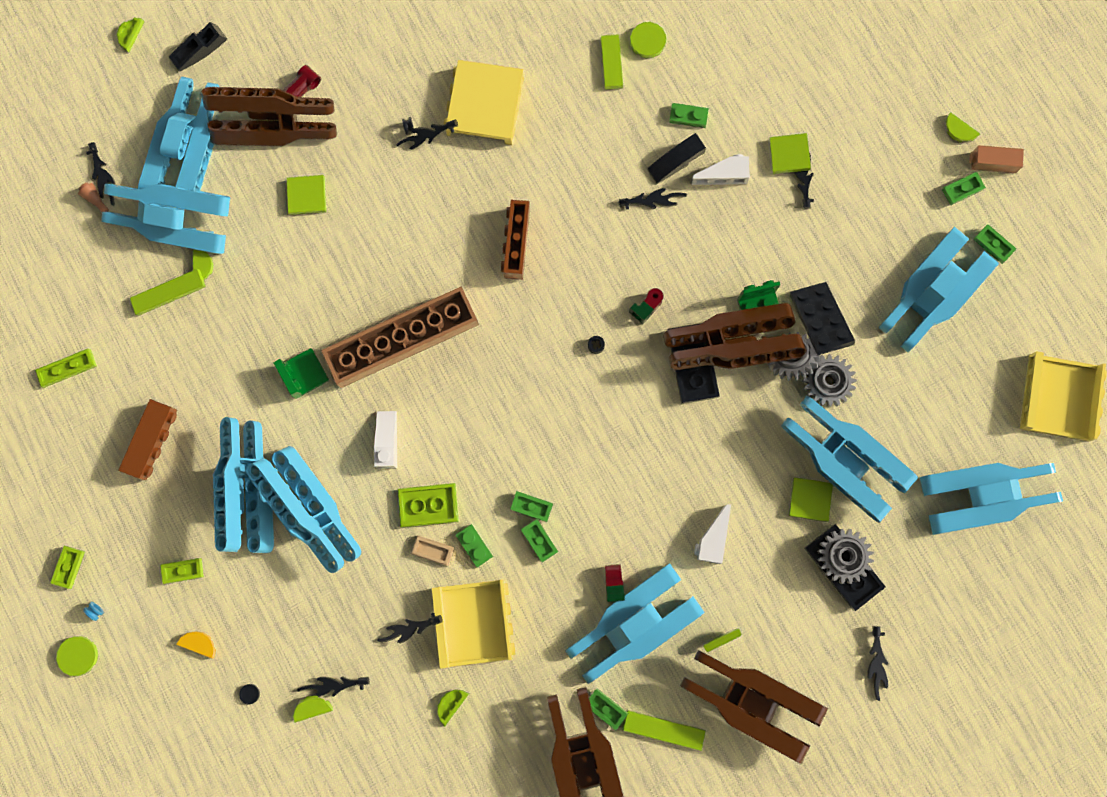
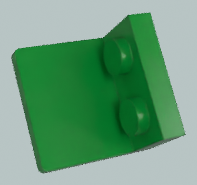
M774 280L762 283L761 286L749 285L744 287V290H742L737 299L739 309L745 310L779 304L776 291L780 287V281L774 282Z
M312 348L286 362H283L281 359L273 362L290 395L295 399L329 381Z

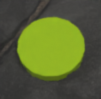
M643 22L632 30L630 36L631 48L634 53L641 55L643 58H654L660 55L665 48L666 33L656 23Z
M74 636L66 639L57 651L56 660L58 667L69 676H81L90 672L98 660L96 645L85 636Z

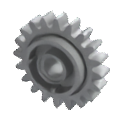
M807 334L802 336L806 353L803 356L768 363L769 369L773 370L774 375L779 374L780 379L787 376L788 381L794 376L796 381H798L799 375L806 378V372L813 374L812 368H818L817 362L821 361L820 355L817 356L810 339L807 338Z
M828 354L826 359L821 355V361L817 362L818 368H812L813 374L806 372L808 378H804L802 382L808 385L803 390H810L807 396L813 395L815 401L819 399L821 406L827 402L828 408L833 403L837 407L840 405V401L845 403L847 401L846 397H852L850 391H854L856 387L851 384L857 382V379L851 378V376L856 372H849L852 365L845 366L846 359L839 362V355L832 359L831 354ZM825 377H831L833 385L827 384Z
M839 529V535L832 531V538L825 536L827 543H820L824 550H818L817 552L822 554L823 557L817 560L824 562L820 569L827 568L825 576L832 574V581H836L839 577L840 584H843L845 579L848 584H852L853 579L856 582L860 581L859 575L862 577L867 576L864 570H871V567L867 564L874 562V560L869 558V555L874 554V552L867 550L871 544H864L866 537L859 539L860 532H855L852 535V529H848L846 534L843 529ZM843 551L849 553L850 558L847 562L843 561L841 557Z

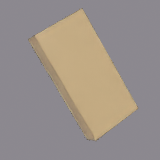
M417 535L411 554L449 566L454 547Z

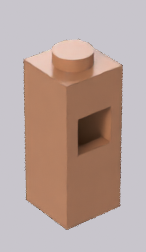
M978 145L970 153L969 162L972 163L971 170L1017 173L1023 167L1024 149Z

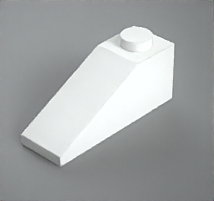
M736 154L694 174L691 185L747 184L750 178L749 156Z
M377 411L374 467L378 469L397 468V411Z
M727 504L723 507L700 539L699 544L695 545L694 555H697V560L722 564L731 505Z

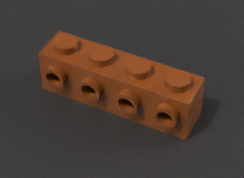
M511 199L510 207H507L506 218H509L508 225H505L504 236H507V241L503 243L502 251L505 254V261H501V272L504 273L505 279L523 280L530 201Z
M152 399L149 400L118 471L145 481L151 476L153 464L161 454L160 448L169 436L168 430L176 420L177 409Z

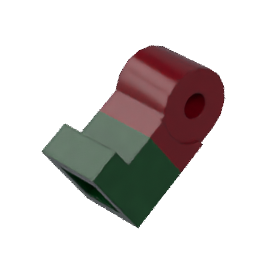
M658 288L649 290L646 299L639 306L634 303L629 313L640 323L644 324L661 305L664 298L663 292Z
M621 564L605 565L607 602L625 601Z

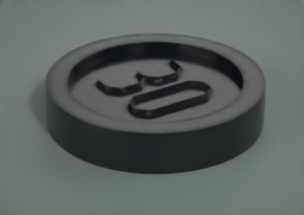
M254 684L243 686L239 693L240 700L248 705L257 702L260 697L259 688Z

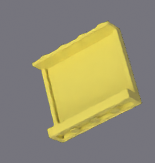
M458 60L457 66L453 68V77L455 79L454 84L451 83L450 85L451 101H447L446 111L448 112V117L444 118L443 125L456 119L458 126L453 128L454 133L501 139L505 141L506 145H512L524 80L523 69ZM446 129L447 136L451 134L450 129Z
M1038 351L1030 354L1020 429L1088 442L1096 440L1101 432L1099 421L1103 414L1101 403L1105 395L1103 386L1107 377L1106 364L1092 365L1044 356L1043 352Z
M504 580L432 588L435 616L441 615L443 618V622L436 625L440 669L512 660V655H516L515 644L510 641V635H513L512 623H508V615H511L510 603H506L505 596L509 595L508 583H504Z

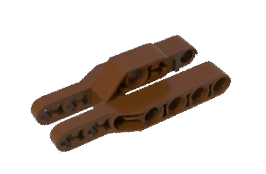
M206 87L201 91L203 105L206 110L219 111V113H223V111L247 112L250 119L279 120H212L207 124L212 144L284 146L298 139H333L337 136V129L334 123L297 122V115H330L334 113V101L330 98L296 97L278 88Z
M788 303L720 313L699 325L670 329L663 334L667 347L706 342L707 347L672 353L669 356L671 368L675 370L705 365L734 369L795 359L806 353L800 334H781V336L771 338L762 337L759 340L754 336L724 340L792 327L796 321L791 305Z
M698 650L694 657L695 660L725 675L731 681L723 697L685 677L680 687L715 705L731 727L802 764L810 745L770 724L780 705L820 727L828 708L759 670L731 668Z
M587 688L576 689L587 732L568 737L557 694L547 696L556 734L551 762L559 796L582 797L580 791L600 786L603 797H624L611 743L595 725Z

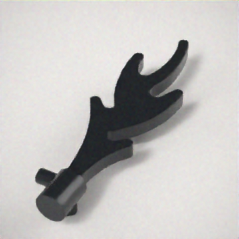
M454 119L444 125L432 124L431 127L435 130L424 127L413 128L410 132L417 133V135L402 139L397 143V146L408 141H414L415 144L409 148L412 150L420 146L427 138H429L428 144H431L433 139L442 131L450 129L451 133L455 132L453 128L458 126V122Z
M91 142L88 144L89 151H86L87 155H93L94 171L92 179L96 180L98 177V193L103 199L104 184H108V181L114 185L116 183L111 174L100 167V165L106 166V163L98 156L96 144ZM109 195L110 204L114 206V196Z
M808 171L794 172L796 177L804 184L797 185L804 197L802 200L803 209H810V203L814 202V199L808 197V190L814 173L812 172L810 175H807Z
M662 188L652 192L646 199H642L644 193L633 199H619V207L625 206V209L628 210L629 204H639L656 209L653 203L662 206H676L677 202H670L668 199L679 196L686 197L687 193L678 192L662 196L661 194L666 191V188Z
M431 613V618L426 621L406 619L405 622L408 623V626H389L386 629L394 630V633L386 638H379L377 641L387 642L401 635V638L397 641V643L401 644L411 638L417 628V633L421 634L428 626L442 623L443 618L441 615L435 616V613Z
M872 626L874 642L869 653L873 655L876 652V655L870 662L867 677L871 679L875 673L874 693L876 700L880 701V680L883 681L884 688L888 689V679L882 663L885 665H889L883 654L880 644V637L885 636V632H881V626Z
M342 676L340 678L343 681L342 684L330 677H318L317 680L323 682V685H306L297 689V692L305 689H315L318 692L311 696L321 697L334 690L332 694L334 697L340 691L354 685H359L360 690H363V685H369L370 679L369 677H361L358 680H353Z

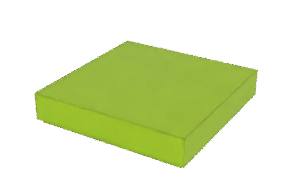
M807 133L770 137L773 174L811 170Z
M324 175L287 178L289 215L326 212Z
M794 477L789 516L829 522L833 485L829 482Z

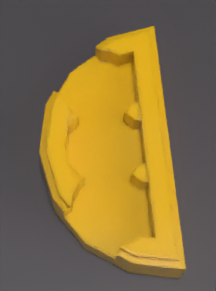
M194 631L186 633L176 644L213 659L215 657L216 649L214 648V643L211 637L204 632Z

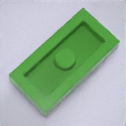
M672 103L669 123L706 128L709 108Z
M975 172L944 187L942 191L949 204L953 205L983 191L986 187L979 174Z
M989 224L973 239L1001 264L1017 249Z
M516 491L510 510L547 522L553 503Z
M538 519L521 529L542 563L558 553V550Z
M472 524L456 534V537L477 568L494 557Z
M598 688L589 698L592 712L614 730L618 729L629 714Z

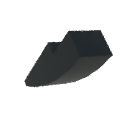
M209 22L198 34L193 32L169 58L178 71H182L210 55L227 40V37L218 25Z
M695 133L665 153L649 166L647 170L655 182L659 184L688 166L689 162L704 154L706 147Z

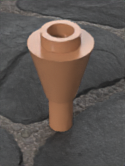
M84 183L79 187V196L96 206L101 212L109 211L102 202L93 183Z

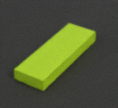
M619 34L601 36L605 90L623 88Z
M88 348L38 368L35 372L40 386L46 388L95 368L97 365L91 349Z

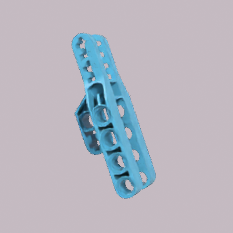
M180 78L171 108L156 124L138 189L155 184H165V175L171 165L169 163L170 159L182 160L184 157L176 187L201 190L214 146L210 142V133L207 125L208 122L212 121L214 111L206 110L203 100H201L197 116L186 114L194 87V82L191 78ZM208 82L206 87H219V85Z
M104 184V194L138 200L139 205L137 217L114 212H102V222L133 228L145 238L154 242L219 254L225 252L226 235L215 234L214 231H199L193 227L183 228L184 209L218 216H228L229 196L165 184H155L142 189Z
M956 227L944 237L904 283L900 303L879 326V329L886 334L910 307L920 314L924 319L900 346L906 352H910L932 326L953 317L999 264L985 251L969 266L967 272L951 261L969 240Z
M806 396L800 403V406L830 431L829 435L820 444L790 418H787L781 427L809 451L817 472L869 517L880 523L892 507L881 498L880 494H876L866 486L864 480H860L870 469L869 466L902 493L907 492L918 479V476L860 426L837 420L814 399Z
M224 417L220 423L221 456L213 473L215 548L219 552H237L240 549L242 534L240 516L244 512L245 478L247 548L251 553H270L274 547L273 509L255 487L246 472L249 464L262 458L264 459L262 425L258 421L251 420L245 423L243 428L244 458H240L239 422L236 418Z
M288 446L272 455V462L276 468L267 459L263 458L247 466L246 472L248 477L291 536H295L307 544L328 572L335 573L342 569L344 566L343 558L348 562H352L360 557L361 548L341 522L336 503L294 447ZM278 471L281 473V475L284 477L288 484H286L283 481V479L278 474ZM289 487L292 488V490L295 492V494L298 496L300 500L297 499V497L292 493ZM301 503L304 504V506L307 508V510L310 512V514H311L312 516H310V515L308 514V512L306 511V509L303 507V505H302Z
M994 463L919 477L924 496L968 488L972 501V508L928 515L932 535L1012 521L1029 507L1062 502L1061 492L1022 498L1018 481L1019 479L1056 473L1054 463L1022 469Z
M671 564L666 565L627 593L625 601H616L606 608L598 626L565 650L569 658L572 659L604 635L608 637L615 647V652L582 675L587 684L593 682L619 662L642 659L705 613L694 596L662 618L652 603H650L681 581V578Z

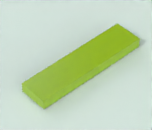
M195 269L132 296L130 300L135 315L140 316L206 286L201 271Z
M627 710L629 714L625 719L623 731L702 751L706 730Z

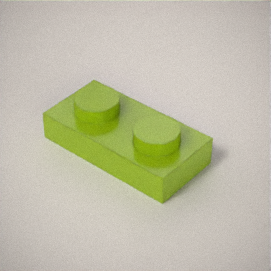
M64 546L50 583L72 589L85 551Z
M202 558L160 565L163 584L204 578Z

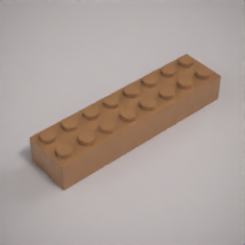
M461 286L321 351L336 384L343 388L478 326L479 323Z

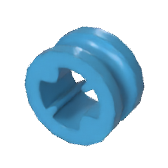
M90 602L88 604L89 607H85L83 611L89 618L97 621L99 619L98 616L103 615L104 611L96 603Z

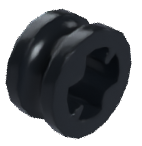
M411 117L408 120L402 119L406 135L414 128Z
M593 336L589 339L588 349L591 353L599 354L604 350L605 342L602 337ZM596 340L599 341L601 348L593 349L592 342L596 343Z

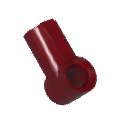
M304 65L297 72V77L284 91L296 97H302L309 89L313 90L320 84L321 77L308 65Z

